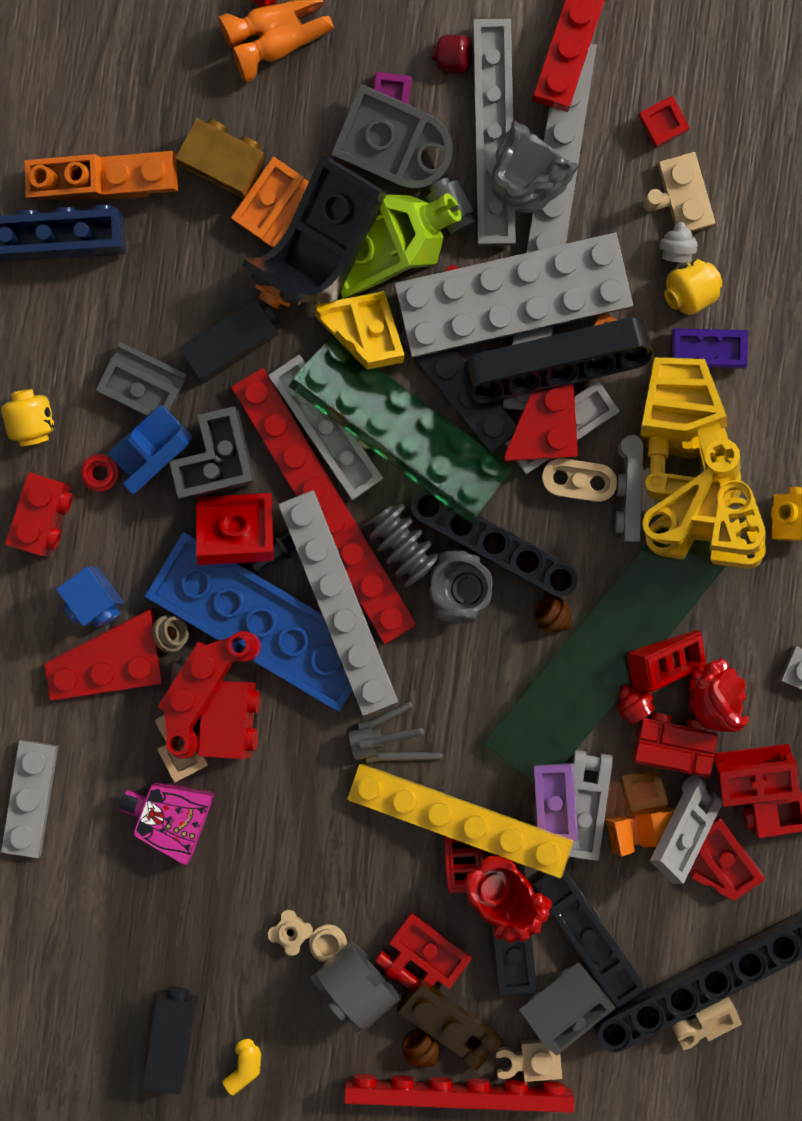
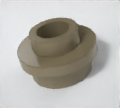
M165 615L155 621L152 635L155 644L162 651L172 653L184 646L188 640L189 631L186 623L181 618Z

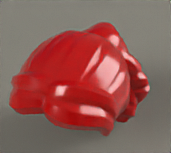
M719 658L710 663L697 664L692 672L689 685L690 694L687 703L689 710L709 730L716 732H738L742 730L749 722L747 715L741 717L743 703L746 699L745 680L737 677V671L732 667L729 668L728 662L724 659Z
M489 856L480 862L477 869L467 874L465 884L469 904L475 908L486 922L495 926V938L499 940L504 939L508 943H513L516 940L524 942L529 939L530 935L541 932L542 923L546 922L550 915L549 910L551 909L552 901L542 893H534L531 884L516 868L515 863L501 856Z

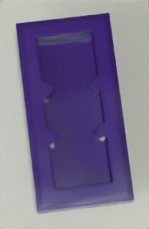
M673 328L671 330L670 358L705 359L708 368H747L748 330Z

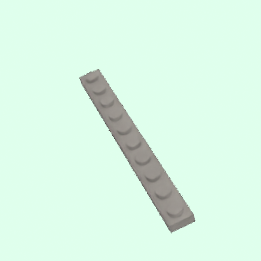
M590 44L568 113L549 107L543 142L560 156L570 160L572 163H577V165L580 157L597 44ZM577 171L562 194L551 200L544 208L532 212L526 253L566 244ZM553 326L513 335L512 345L552 336ZM530 394L503 400V409L523 412Z

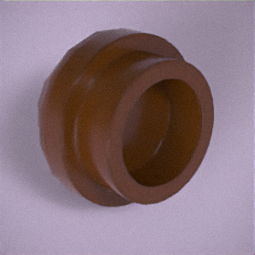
M547 596L538 603L533 613V619L537 622L539 629L545 633H559L563 630L571 629V611L565 600L560 597Z
M420 1028L411 1031L402 1042L404 1058L413 1066L433 1067L438 1060L439 1041Z

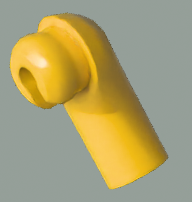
M243 1039L237 1043L235 1047V1052L238 1055L237 1069L222 1080L225 1089L232 1096L252 1082L260 1073L261 1051L251 1039Z

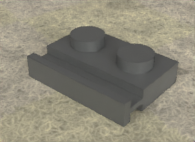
M119 342L118 348L111 358L96 391L146 416L159 405H163L171 413L181 393V389L189 376Z

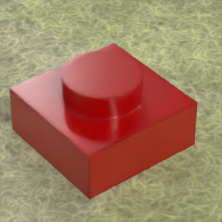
M673 95L638 114V118L655 149L685 134L690 129Z

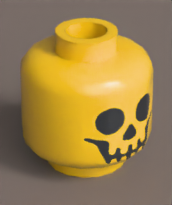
M699 259L691 260L668 274L666 278L667 289L664 291L665 299L672 309H678L686 315H694L718 300L722 287V278L713 264L705 263Z
M33 389L11 393V401L6 402L1 408L8 438L12 441H18L20 446L34 445L49 440L48 434L54 430L55 424L48 398L44 395H34Z

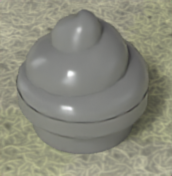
M680 222L673 227L672 231L664 235V238L660 240L659 248L663 250L662 258L664 260L687 263L692 260V255L697 253L698 243L692 236L691 231L683 222Z

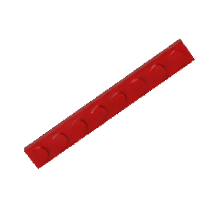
M264 368L231 386L295 495L300 496L314 490L356 597L384 644L417 625Z

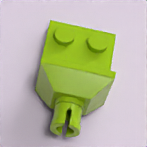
M446 193L440 196L439 199L429 203L411 195H386L341 290L343 299L355 297L410 268L432 267L436 265L444 238L441 229L461 221L462 218L461 210L450 211V209L458 206L455 198Z

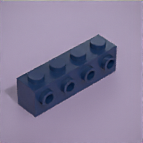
M112 205L92 206L91 210L77 211L76 208L61 207L55 208L54 212L39 213L37 210L16 211V215L1 216L0 213V262L127 254L125 217L118 208H114Z

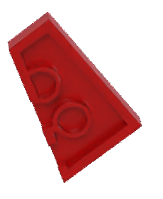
M152 609L45 663L50 701L162 684L163 677L159 650L152 635L154 625Z

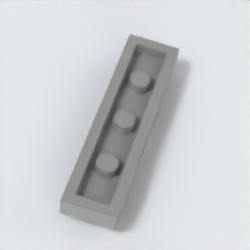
M300 354L268 375L352 500L384 480Z

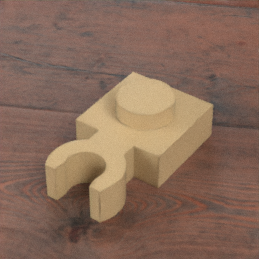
M727 997L696 1013L695 1018L676 1023L672 1026V1029L682 1049L687 1050L694 1047L704 1037L709 1042L742 1025L731 999Z
M540 1039L521 1041L522 1052H515L509 1047H500L495 1051L496 1058L507 1057L511 1060L509 1067L497 1069L498 1078L508 1079L513 1077L518 1071H523L525 1082L562 1079L560 1054L556 1056Z

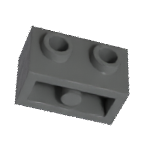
M577 962L574 966L561 971L557 979L547 988L534 993L528 999L527 1004L519 1010L541 1042L557 1056L612 1012L615 1007L592 975Z

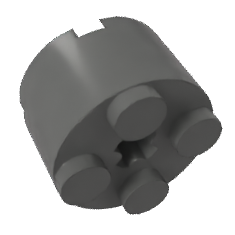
M351 941L320 967L310 979L323 994L328 992L332 998L328 1005L335 1015L342 1021L346 1018L350 1026L360 1035L400 999L397 991L383 975V972L379 968L376 969L369 961L371 958L357 944Z

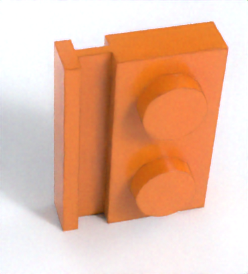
M273 156L232 215L231 220L262 242L274 248L286 233L309 181Z

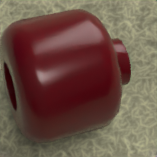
M446 34L439 38L437 46H433L432 59L437 62L441 72L464 73L469 69L471 63V43L467 36Z

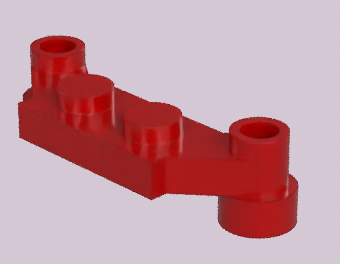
M240 631L231 637L208 645L202 642L196 644L158 706L164 711L166 748L173 756L179 759H189L198 754L199 734L193 730V726L232 663L235 661L250 662L259 656L261 642L255 634ZM243 639L246 646L242 652H239L237 646L239 641ZM180 737L183 738L185 743L182 750L177 745Z

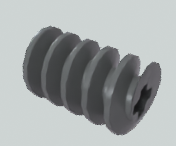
M402 503L390 506L363 525L362 528L374 525L375 528L369 535L370 540L383 538L377 550L379 552L392 551L386 563L390 565L400 562L401 565L395 572L396 577L409 575L408 580L403 586L407 588L435 568L434 565L439 559V553L425 554L432 543L429 540L417 542L423 531L421 528L409 531L408 528L414 518L413 516L400 518V514L406 507Z

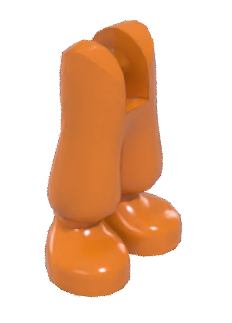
M292 0L281 4L260 7L250 11L247 17L238 18L228 13L218 17L224 39L230 49L233 48V57L245 84L256 78L260 60L265 59L268 62H276L296 49L334 30L330 16H323L305 24L300 22L299 18L320 9L324 5L323 0ZM256 35L260 37L254 42L241 44L250 36Z

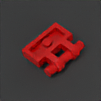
M411 911L389 940V944L399 951L398 955L393 959L381 951L373 963L384 971L383 975L390 981L397 980L410 990L419 980L418 977L404 968L409 960H411L426 971V974L421 978L425 982L433 986L438 980L450 989L472 960V956Z

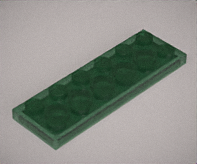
M333 334L293 377L288 386L470 523L473 522L512 470L510 466L379 368L367 370Z

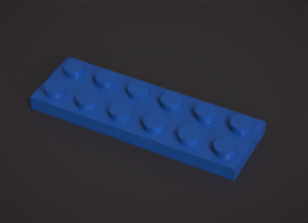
M185 532L182 533L145 597L217 640L231 637L240 631L255 634L260 639L261 652L253 660L254 662L340 712L352 692V687L322 613L238 563L198 565L196 538ZM243 639L239 641L237 646L239 652H242L246 646Z

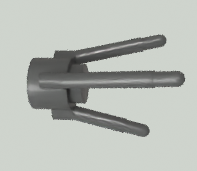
M407 702L371 720L358 723V730L349 731L350 745L355 760L365 758L367 763L376 761L441 760L443 755L442 753L379 752L384 751V744L411 739L424 734L422 728L382 736L380 728L373 730L374 727L410 710L413 706L411 702Z

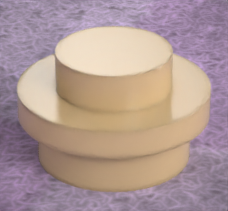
M331 924L321 925L316 928L309 940V948L312 955L324 963L330 960L344 946H347L344 932L339 927Z

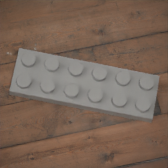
M617 232L395 283L412 358L622 311L634 306Z

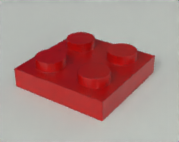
M272 493L197 497V564L211 565L274 561Z

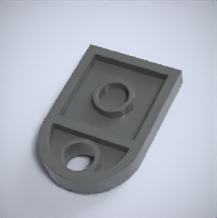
M360 84L331 155L403 187L422 188L437 182L446 173L453 157V143L449 131L436 117ZM430 146L439 148L443 154L442 164L436 169L427 168L422 162L423 151Z

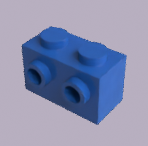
M85 567L56 589L66 602L62 606L65 614L75 625L80 623L83 627L96 626L98 628L100 626H107L121 615L118 609L125 604L99 567Z

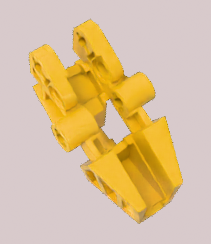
M655 357L653 360L640 437L645 447L648 448V457L651 458L650 474L645 481L647 494L650 498L661 502L650 508L644 515L642 521L643 530L646 534L647 546L657 555L684 560L695 540L710 542L709 550H712L710 560L714 565L751 569L759 566L766 554L765 527L752 490L746 483L741 481L740 452L737 445L728 440L725 427H727V415L705 359ZM669 454L686 459L701 456L704 472L697 477L665 473L666 459L669 458ZM741 492L745 494L747 500L739 498ZM732 506H740L741 508H739V509H731L730 507H732ZM660 514L663 515L649 527L652 517ZM746 517V520L740 524L738 518ZM729 519H736V520L731 523ZM662 528L669 529V531L664 533H655ZM747 532L749 544H747L745 539L740 538L741 533ZM652 541L671 545L660 548L654 545ZM754 554L753 558H747V555Z

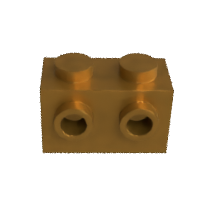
M196 118L176 156L179 166L244 199L266 163L265 154L260 151L262 146L249 137L242 136L239 140L227 134L229 129L216 120L209 118L206 123Z

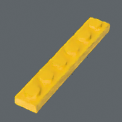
M359 764L347 799L558 878L563 876L574 840L365 764Z

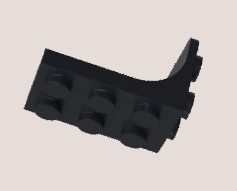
M321 156L282 239L264 256L245 258L242 266L252 272L251 278L266 286H274L281 291L280 297L290 303L300 305L301 302L320 304V302L337 301L387 192L331 158Z

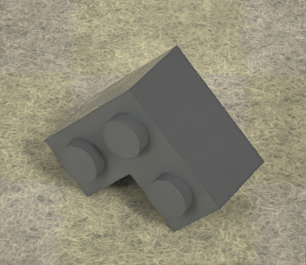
M235 406L198 415L206 453L169 461L178 499L183 501L256 483L239 411Z

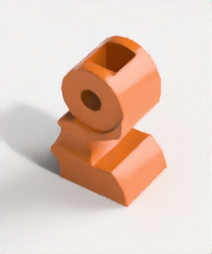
M676 808L659 809L647 813L637 812L629 817L616 816L605 819L612 853L622 857L635 852L634 845L657 847Z

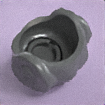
M464 550L445 551L439 554L438 564L429 573L431 586L428 598L435 608V618L454 624L475 622L477 615L483 613L491 602L493 582L489 569L480 563L479 555L468 554Z

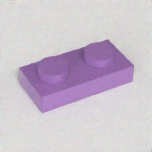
M574 764L535 765L534 778L538 828L577 841L578 824Z

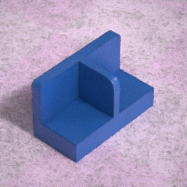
M159 405L109 452V456L128 475L123 485L134 495L169 461L180 453L193 436L163 405Z

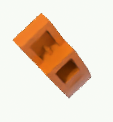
M173 151L107 157L89 154L24 160L25 195L27 199L108 200L148 197V194L176 192L178 191L177 154Z

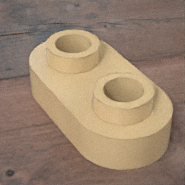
M565 458L554 459L545 466L541 476L542 484L546 491L558 497L602 502L609 499L617 488V477L610 467ZM562 471L566 474L567 481L565 484L558 485L554 482L553 475L555 472ZM593 477H600L603 480L604 486L601 490L596 491L591 487L590 481Z

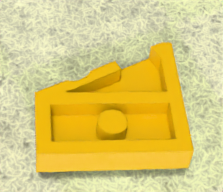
M385 291L315 305L314 313L316 318L367 370L404 362L405 355Z

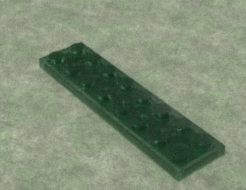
M662 528L655 533H664L669 531V529ZM695 540L684 560L657 555L649 549L646 543L484 743L533 784H535V765L565 764L617 701L621 686L630 685L631 679L627 653L666 640L726 567L714 565L710 560L712 551L709 550L710 542ZM652 541L654 545L660 548L671 545Z

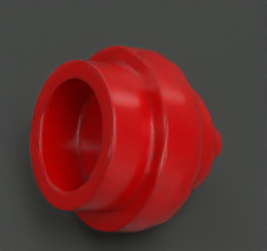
M622 685L619 693V715L622 719L627 718L631 725L641 721L656 709L652 703L653 696L650 692L634 687L631 688L629 685Z

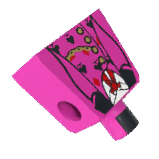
M155 782L151 785L147 797L127 790L119 811L139 818L133 834L135 837L178 862L187 865L193 856L215 793Z

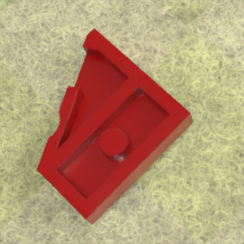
M574 383L531 393L504 455V462L578 457Z
M721 816L715 818L688 875L691 876V879L703 885H709L715 888L718 893L735 901L763 882L765 876Z

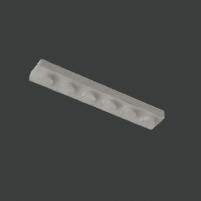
M474 19L477 246H515V210L499 200L493 194L491 186L492 170L497 162L496 152L504 144L505 133L511 129V122H513L511 19Z
M314 490L278 504L362 715H367L397 703L398 699Z

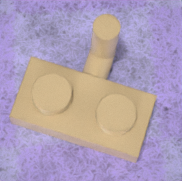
M692 152L660 161L657 166L665 192L662 193L658 189H652L643 202L644 209L652 212L669 207L674 225L683 222L691 232L714 226L716 222L696 153Z

